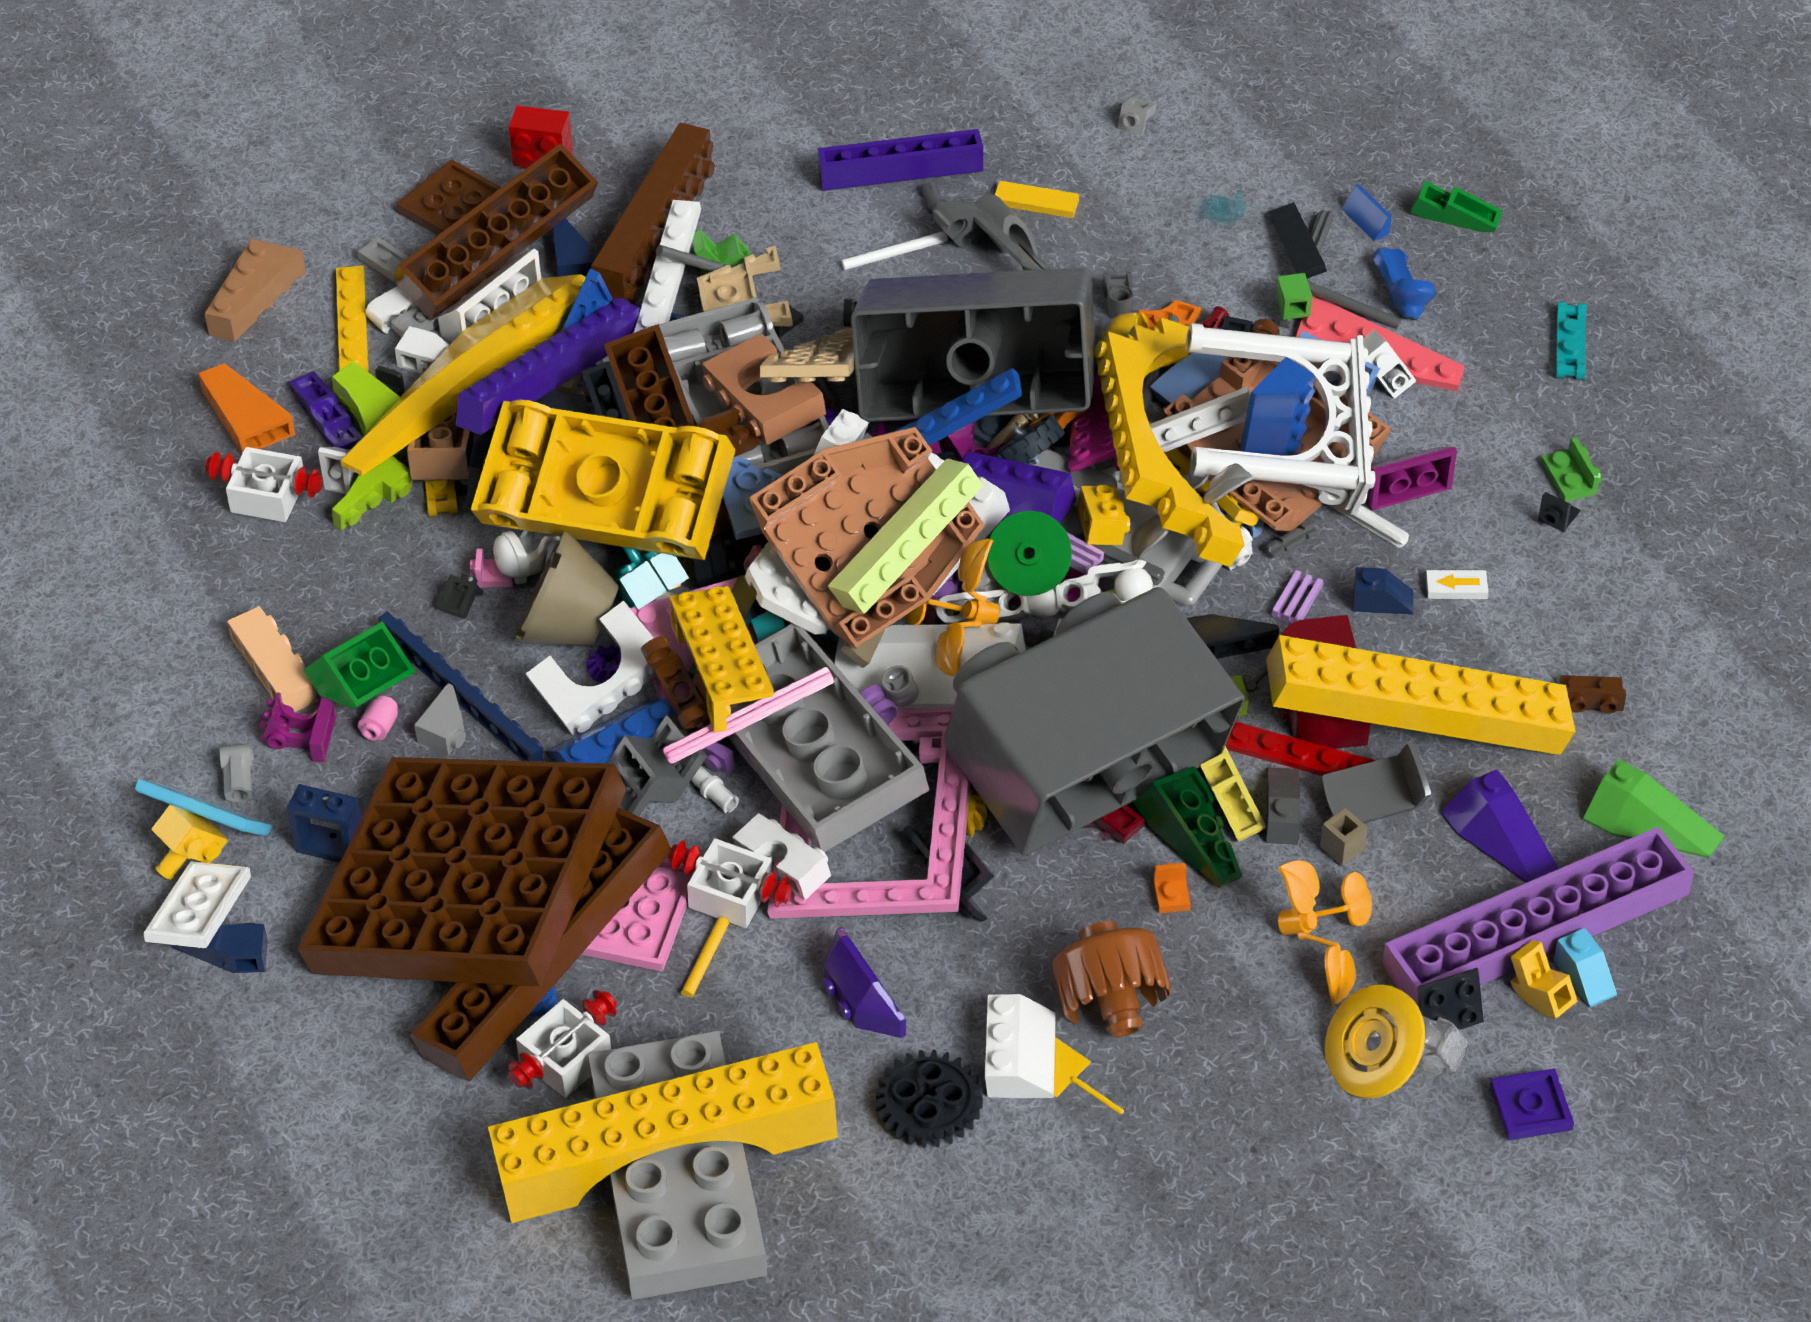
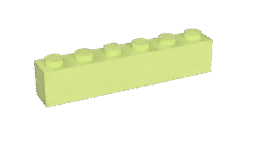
M946 459L834 578L828 587L844 608L865 614L983 487V484L969 464Z

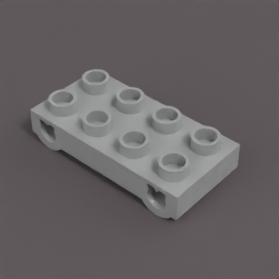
M757 297L659 324L696 427H698L703 419L730 409L728 406L724 407L713 391L709 392L705 388L702 381L704 376L702 363L760 333L776 347L778 358L781 357V351L785 350L773 328L766 306ZM765 377L749 386L746 392L755 395H769L777 393L799 381L798 377H786L784 382H769V377ZM824 416L819 417L767 446L759 439L758 446L754 450L735 457H743L749 460L751 465L762 470L768 468L781 475H785L814 456L821 436L828 429L829 425ZM743 421L737 422V425L748 428V426Z
M719 1031L588 1053L594 1099L726 1065ZM710 1141L677 1146L644 1156L609 1174L632 1300L767 1276L766 1252L743 1143Z

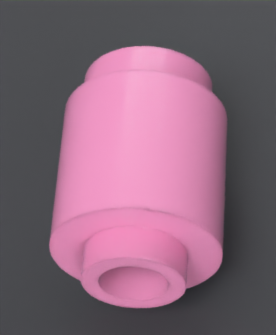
M378 696L369 703L358 723V728L366 739L375 741L386 738L398 716L397 703L387 696Z

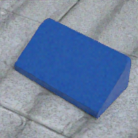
M1355 185L1342 210L1373 241L1389 235L1392 215L1361 185Z

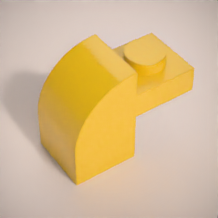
M1531 940L1511 956L1517 975L1510 981L1516 994L1540 1014L1557 1019L1578 1002L1569 974L1550 969L1542 942Z

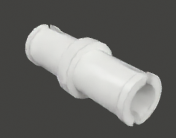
M700 766L691 782L700 789V794L705 799L714 801L725 813L732 812L737 807L739 798L723 786V781L718 776H712Z

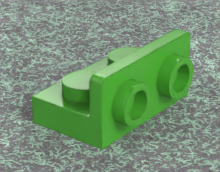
M1577 437L1570 438L1569 449L1542 455L1541 463L1564 501L1568 502L1597 494L1598 484L1601 482L1600 471L1598 467L1593 466L1586 447L1580 444Z

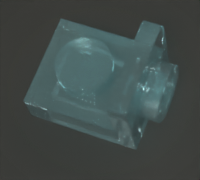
M1237 190L1234 200L1210 195L1203 212V219L1235 226L1238 217L1243 218L1247 203L1243 201V191Z

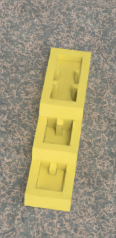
M1226 746L1222 754L1200 764L1239 842L1267 828Z

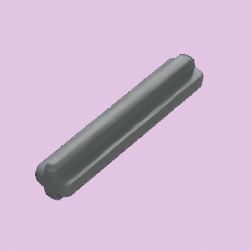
M1092 545L1104 552L1103 561L1108 564H1123L1140 559L1112 545ZM1147 562L1143 569L1151 576L1153 585H1159L1164 578L1165 571Z

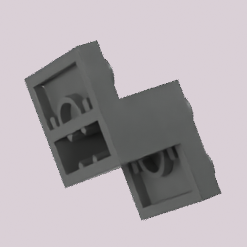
M666 715L651 738L624 736L608 760V764H615L626 787V792L619 808L640 816L649 801L669 803L677 801L706 759L707 755L701 749L673 764L667 761L663 748L690 734L682 728L676 716Z

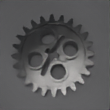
M919 1050L918 1058L916 1059L907 1053L905 1063L895 1059L894 1069L886 1067L885 1077H879L878 1079L879 1088H876L875 1092L876 1111L879 1112L880 1122H886L887 1132L896 1130L898 1140L906 1135L909 1136V1145H912L919 1139L921 1140L922 1148H925L928 1140H933L934 1145L938 1148L940 1146V1139L943 1138L949 1144H953V1134L964 1138V1128L973 1130L974 1120L980 1119L983 1097L982 1085H978L979 1076L978 1074L971 1075V1065L961 1068L960 1057L953 1062L949 1061V1052H946L942 1058H938L936 1050H932L930 1057H925L924 1052Z

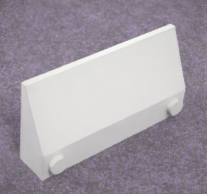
M1003 622L981 625L980 628H964L965 636L960 668L978 652L1000 642L1014 644L1020 653L1026 651L1022 625ZM948 625L889 626L885 629L870 663L864 668L860 667L840 650L844 640L839 638L835 665L859 693L875 684L881 685L884 689L882 677L886 670L890 667L901 665L907 667L912 673L913 679L918 685L919 695L911 705L905 707L897 706L898 709H953L957 697V693L953 688L954 676L940 671L935 662V648L938 637L943 631H947Z

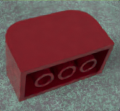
M1348 615L1299 620L1290 624L1282 633V636L1356 648ZM1279 708L1280 717L1282 720L1287 719L1289 731L1294 738L1334 749L1368 746L1371 723Z

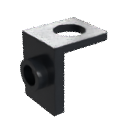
M1545 492L1542 495L1538 520L1565 532L1581 510Z

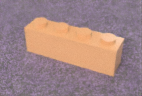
M259 606L227 621L231 640L273 700H275L277 693L280 692L283 704L291 706L294 712L318 702L316 689L303 671L305 665L298 653L295 655L292 653L288 638L285 634L280 635L278 633L277 624L271 615L266 616Z

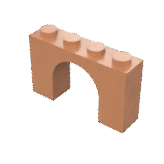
M760 333L702 363L704 371L702 381L709 392L713 391L724 407L728 406L730 409L737 408L740 410L738 421H743L748 426L750 433L755 438L760 437V440L767 446L826 415L823 394L812 382L799 381L777 393L769 395H755L746 392V389L753 383L765 378H760V365L768 356L777 354L776 347Z

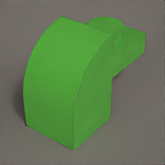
M701 229L694 233L692 252L696 256L735 267L744 263V258L751 255L750 249L735 234L715 244ZM701 269L702 275L710 273V271Z

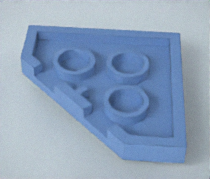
M740 456L733 458L722 496V502L736 540L763 534L749 498L783 476L768 468L765 470L751 465L749 460Z

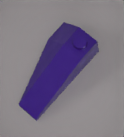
M1497 769L1470 780L1441 811V815L1459 837L1473 843L1488 857L1491 856L1506 866L1508 871L1525 883L1559 869L1515 791Z

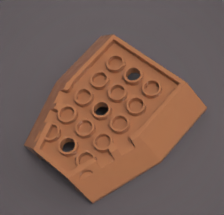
M1227 357L1221 363L1219 378L1192 400L1182 394L1163 410V413L1167 418L1247 386L1251 393L1280 362ZM1314 384L1315 392L1309 402L1311 410L1305 421L1307 429L1302 436L1301 443H1303V447L1299 454L1313 448L1323 437L1326 427L1325 406ZM1347 395L1339 397L1340 401L1348 407ZM1369 412L1368 421L1372 422L1369 445L1374 448V458L1390 434L1391 428ZM1245 422L1185 445L1190 453H1192L1194 447L1240 451ZM1349 423L1341 425L1338 431L1349 435ZM1332 442L1328 445L1329 450L1334 456L1338 458L1347 457L1346 448L1341 443ZM1320 455L1311 461L1325 463ZM1209 475L1208 479L1212 481L1215 476ZM1250 480L1228 493L1274 530L1281 531L1294 530L1324 504L1319 500L1318 489L1302 484Z
M916 427L824 449L749 498L761 531L831 631L855 649L927 602L959 561L964 549L974 541L985 526L968 502L865 614L844 608L829 589L828 585L871 540L864 534V527L866 525H874L880 530L936 471L928 459L932 449ZM817 557H825L829 560L831 567L828 571H820L816 568L815 559Z

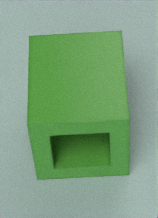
M1305 273L1277 276L1276 299L1283 320L1309 317L1311 315L1313 296Z

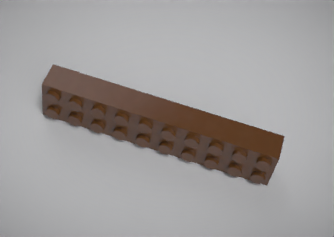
M618 808L541 987L457 982L410 1034L423 1059L470 1082L667 857L671 847L661 826Z

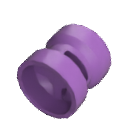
M871 685L860 693L886 724L892 722L897 716L898 707L892 700L887 699V693L881 685Z

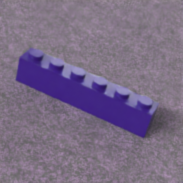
M979 129L817 148L818 173L822 191L983 171V143Z

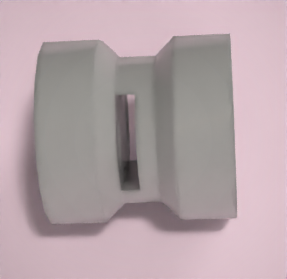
M896 665L886 670L882 677V684L890 700L900 707H905L915 702L919 695V689L910 670L901 665Z

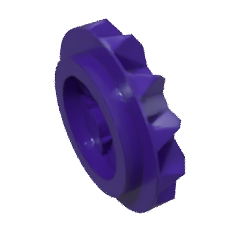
M611 643L609 647L604 648L599 645L596 652H590L589 659L586 661L589 676L599 683L609 680L619 668L621 649ZM613 659L616 660V664L610 663L608 666L606 665L605 667V661L610 662Z

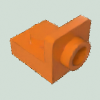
M1166 863L1154 867L1153 885L1159 913L1190 910L1191 903L1186 882L1187 869L1185 863Z

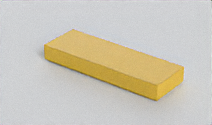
M999 181L995 195L1001 198L1009 208L1068 218L1074 217L1079 202V194L1006 181Z

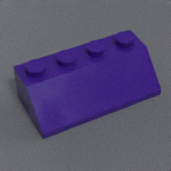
M969 451L960 460V462L969 464L977 477H983L1005 492L1010 511L1001 521L1018 512L1037 511L1045 513L1061 523L1077 501L1071 473Z

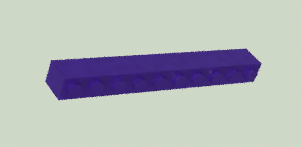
M614 299L611 303L604 305L460 392L458 396L456 426L481 435L496 426L503 401L529 400L534 402L608 356L604 347L605 343L634 333L640 307L630 304L626 299Z

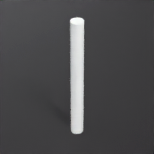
M945 231L878 249L841 260V265L845 271L947 242V235Z

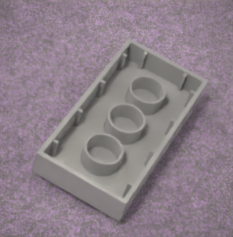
M792 623L755 645L759 657L765 665L774 692L823 667H827L833 676V684L727 736L819 849L826 852L929 791L923 765L803 628ZM757 700L743 702L740 705L736 706L734 709H732L731 713Z

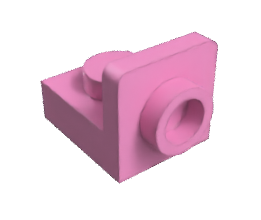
M477 548L476 559H471L470 575L471 577H476V580H478L477 585L479 587H513L514 577L511 578L502 574L497 568L495 559H484L483 548Z

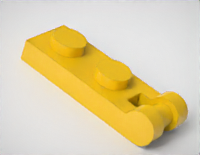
M435 479L425 481L429 517L438 516V513L449 512V514L458 513L454 480ZM447 498L444 501H436V499Z

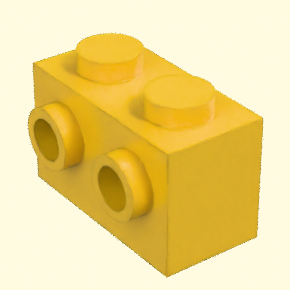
M1108 485L1081 486L1076 511L1087 544L1123 545L1124 535L1128 534L1130 530V518L1125 515L1124 500L1120 499L1116 487Z

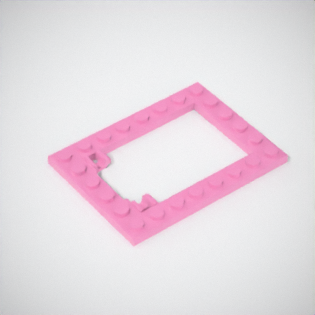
M899 709L894 720L887 724L901 741L913 740L914 744L920 743L919 760L921 764L939 763L927 879L824 883L806 900L791 892L788 902L786 904L782 903L778 908L774 905V899L769 898L767 911L770 919L958 912L971 783L944 745V737L953 709ZM782 805L779 824L790 834H798L810 846L811 839ZM781 859L774 860L773 872L776 873V880L781 881L776 866L782 861Z

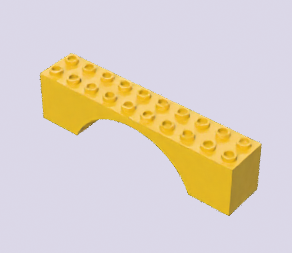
M817 1042L488 1127L511 1223L576 1207L585 1194L607 1175L630 1162L665 1149L699 1142L731 1141L755 1145L775 1155L838 1138L835 1098Z

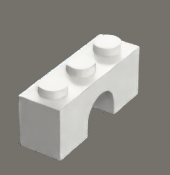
M758 813L732 837L735 846L772 858V862L781 859L782 861L776 866L781 881L784 877H788L789 885H792V892L804 900L831 876L826 854L817 847L813 849L807 845L798 834H790L784 830L775 819L769 820Z

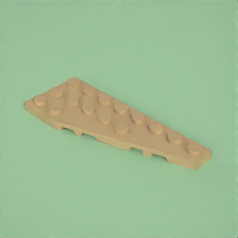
M852 327L836 331L834 335L822 336L821 343H819V340L814 339L794 346V350L781 351L780 358H778V354L768 356L760 365V378L769 377V382H784L786 377H798L800 382L815 381L816 377H827V381H844L845 377L850 376L855 369Z

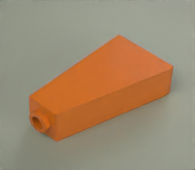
M225 363L198 373L204 396L241 454H243L246 447L262 449L296 435L291 414Z

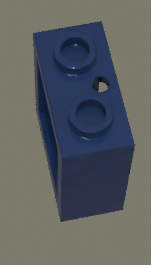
M298 784L287 806L296 852L340 863L362 819L358 798ZM310 818L340 825V830L311 824Z

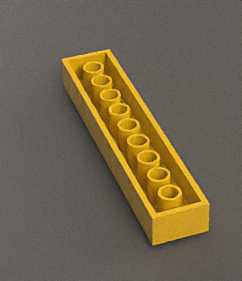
M1279 635L1266 658L1273 707L1556 755L1562 754L1576 732L1566 685L1282 635Z

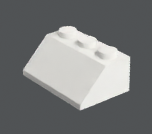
M1021 994L988 995L985 1081L988 1097L1054 1098L1055 1012Z

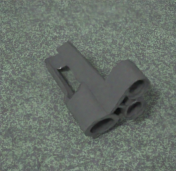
M984 195L975 203L964 200L947 201L940 204L933 213L934 221L961 248L972 243L974 245L977 244L986 235L1002 252L1009 253L1020 263L1023 271L1042 269L1022 250L1021 246L1045 270L1051 269L1039 257L1035 241L1027 226L996 195Z

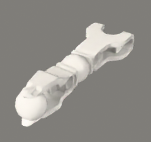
M1138 559L1123 564L1115 563L1093 566L1088 570L1087 575L1066 580L1052 590L1036 596L1018 595L1007 589L977 593L986 596V601L999 605L1000 615L997 622L1020 619L1026 615L1029 617L1049 618L1054 616L1059 610L1065 612L1067 608L1073 609L1082 601L1101 593V589L1097 585L1102 577L1118 575L1115 580L1114 589L1122 603L1152 589L1153 582L1151 576L1143 569L1147 562ZM1079 587L1081 591L1079 599L1075 602H1069L1067 599L1069 590ZM964 592L946 595L939 601L964 606L966 601L972 600L974 597ZM1019 596L1021 599L1020 607L1015 611H1010L1008 608L1010 599ZM937 606V615L945 623L968 622L967 618L963 617V612L956 615V610L947 609L946 614V608Z

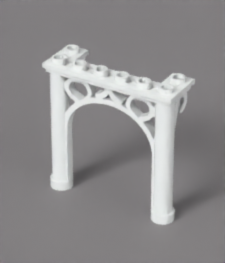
M1190 323L1186 335L1187 352L1281 362L1285 357H1288L1315 375L1314 385L1322 397L1326 411V427L1323 437L1313 448L1304 453L1280 456L1194 447L1190 459L1191 476L1203 478L1205 475L1216 476L1230 464L1238 463L1253 476V480L1302 484L1318 489L1319 500L1322 503L1337 505L1345 502V510H1350V514L1356 515L1361 504L1366 502L1369 488L1372 489L1375 483V472L1371 471L1374 448L1369 445V438L1372 433V422L1368 421L1371 399L1370 396L1366 395V389L1369 384V373L1365 372L1368 350L1364 348L1363 336L1357 335L1356 339H1350L1349 343L1204 328L1203 324ZM1338 379V386H1333L1329 383ZM1346 392L1348 407L1344 405L1339 399V397L1345 395ZM1349 423V435L1338 431L1341 425ZM1332 442L1341 443L1346 448L1347 457L1338 458L1334 456L1329 450L1328 445ZM1320 455L1325 463L1311 461Z

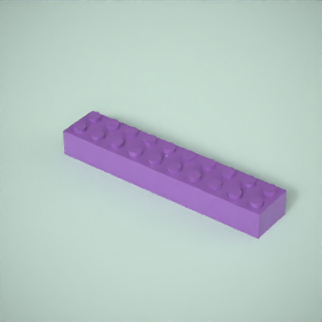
M1658 826L1385 943L1382 967L1396 987L1408 994L1420 1009L1418 986L1474 968L1479 969L1480 985L1514 971L1511 956L1531 940L1542 942L1547 957L1555 953L1558 939L1586 928L1593 937L1689 895L1694 871Z

